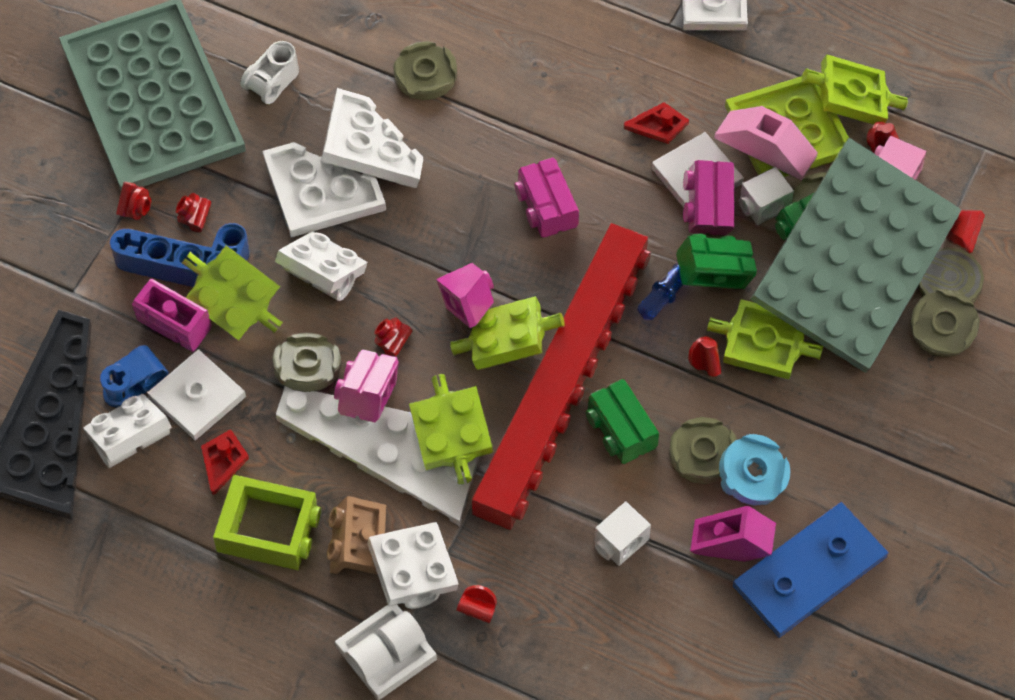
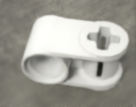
M286 41L273 43L244 72L241 78V87L245 90L251 89L261 96V100L264 103H273L299 73L294 46Z

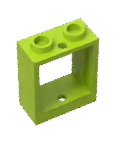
M233 475L213 536L216 551L299 570L302 558L307 559L310 554L312 538H309L311 528H317L321 517L322 509L317 506L315 492ZM249 498L301 509L290 546L237 534Z

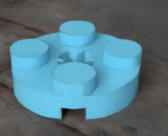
M757 434L743 436L741 439L735 440L721 456L719 463V472L722 479L721 487L726 494L733 495L734 498L749 505L769 504L788 485L790 464L787 457L784 459L778 451L780 447L773 440ZM752 462L758 464L759 467L757 469L762 470V475L752 476L747 467Z

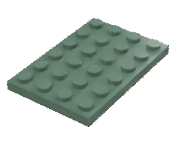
M170 0L59 37L61 47L120 190H122L123 182H131L136 184V186L144 187L246 151L242 136L181 0Z
M848 138L750 300L866 373L874 363L962 209L851 138Z

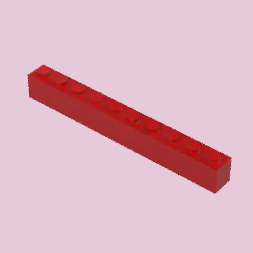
M613 223L610 224L563 317L565 326L557 329L472 498V515L509 530L512 529L516 519L521 521L524 518L529 505V501L526 499L530 491H536L541 483L543 472L540 470L545 461L551 462L557 448L555 440L558 434H564L568 428L571 415L568 413L572 405H579L584 394L585 387L582 385L586 377L592 378L598 365L596 356L599 350H606L611 339L612 332L609 330L613 322L618 324L622 318L625 305L622 303L626 295L630 297L633 295L638 283L636 275L639 269L645 270L651 256V251L647 250L648 236Z

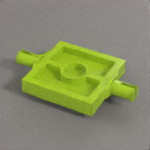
M826 54L822 60L821 73L806 68L802 74V82L814 84L821 88L823 110L874 125L877 121L886 123L888 120V106L904 111L908 104L907 97L892 94L886 85L885 71Z
M225 245L215 259L207 264L193 255L192 252L187 255L197 266L186 258L182 264L198 276L195 286L185 298L208 310L209 318L237 340H240L248 328L258 321L273 333L278 330L268 319L278 327L283 322L267 311L271 298L280 288L278 284L227 245Z
M536 296L490 308L478 324L472 327L468 338L450 342L451 351L454 356L472 351V361L477 370L541 354L542 339L545 332L564 327V318L561 312L542 318L541 306Z
M742 299L740 300L737 313L730 322L710 317L707 331L727 335V347L723 363L788 380L790 379L793 365L800 354L820 360L823 346L805 342L802 332L757 303Z
M438 374L441 387H439L436 375L431 378L435 396L410 403L409 407L425 469L430 470L441 466L454 467L457 483L463 485L462 472H464L467 483L472 481L468 463L476 457L491 454L494 451L477 387L449 392L446 376Z

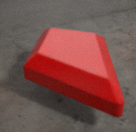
M663 102L624 122L623 128L669 144L689 124V119Z
M961 210L945 239L964 251L972 253L985 214L981 210Z
M231 429L201 446L211 493L215 495L249 459V455Z

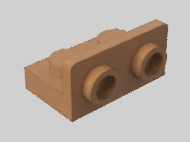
M347 496L339 505L332 509L329 517V527L332 528V540L327 549V559L330 560V573L338 574L343 568L378 574L367 543L369 537L385 533V504Z

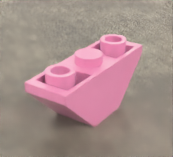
M763 106L730 111L714 136L715 139L773 167H777V169L800 180L804 178L818 154L792 120Z

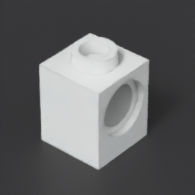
M774 167L742 183L739 205L746 216H751L755 223L759 225L777 216L784 207L792 204L794 190L777 167Z
M625 501L595 528V548L603 558L607 560L611 558L620 566L649 540L651 524Z

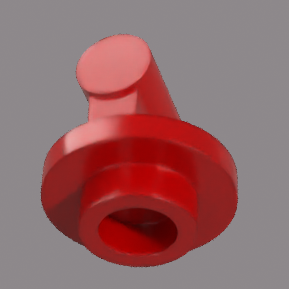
M877 121L869 129L867 144L871 147L873 153H875L879 145L884 147L890 136L899 139L894 125Z
M123 182L116 214L134 220L145 216L149 212L152 202L148 190L131 182Z
M191 193L188 197L183 196L175 210L178 214V222L189 226L194 232H202L211 201L207 198H201L196 193Z
M397 317L391 320L386 318L374 331L376 335L374 343L382 348L386 355L397 357L413 330L408 325L403 324Z
M707 336L697 339L689 350L688 360L690 365L697 370L707 371L709 376L715 377L720 375L721 366L717 342Z
M473 585L464 590L456 611L490 624L497 605V599L495 594L487 587Z

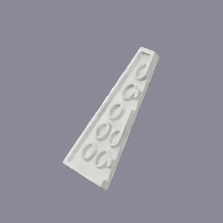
M285 386L276 412L278 422L309 440H316L330 448V452L340 458L344 456L356 463L359 469L402 494L406 492L421 501L423 506L432 511L434 509L449 517V521L460 527L479 457L468 463L472 481L467 483L464 472H462L464 484L460 485L457 483L454 467L441 466L430 470L425 469L411 412L384 407L379 420L375 423L361 420L359 416L352 418L340 415L338 411L339 400L334 399V395L316 391H296Z

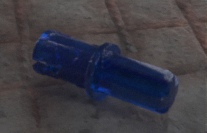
M678 263L672 266V269L661 281H656L652 285V291L638 306L637 311L643 319L653 320L667 303L670 304L675 301V294L683 286L680 276L681 268L678 266Z

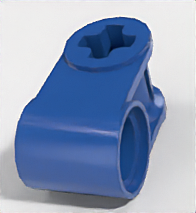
M139 346L127 356L102 371L100 382L103 387V398L109 406L118 408L126 399L150 391L168 375V370L148 346Z

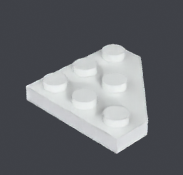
M337 88L321 161L417 188L421 175L423 156L416 149L410 150L402 141L403 134L389 119L383 120L375 111L376 105L369 97Z
M294 142L262 151L291 237L386 211V203L375 176L364 173L360 174L347 168L321 161L322 157L306 151V147Z

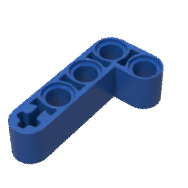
M237 223L223 225L218 230L212 247L132 229L118 230L110 239L114 261L119 269L190 287L195 286L198 276L182 264L185 258L194 263L187 257L190 252L205 264L215 259L225 245L246 261L250 253L246 231ZM231 243H238L234 246H228ZM157 256H164L160 259H154Z

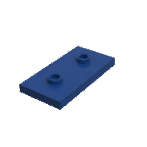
M840 502L773 551L772 555L765 557L735 579L733 587L776 636L780 638L886 559L889 552L853 513Z

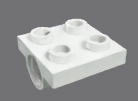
M314 231L278 250L275 262L280 264L283 270L308 284L312 283L313 287L338 301L343 300L347 296L355 279L364 274L368 263L359 258L354 251L342 248L331 242L326 235L315 233Z
M144 394L126 399L120 407L109 413L96 416L90 424L83 427L88 439L94 444L98 454L108 468L136 454L137 447L140 446L141 449H144L169 435V429L172 428L167 417Z
M437 522L369 537L367 544L388 606L404 603L410 609L421 608L436 601L440 594L457 590L459 583Z
M397 604L385 606L335 641L336 648L377 700L382 699L437 660V654L427 643L417 621L409 612H403Z

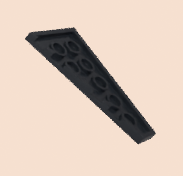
M58 309L0 427V497L72 520L92 325L88 318Z

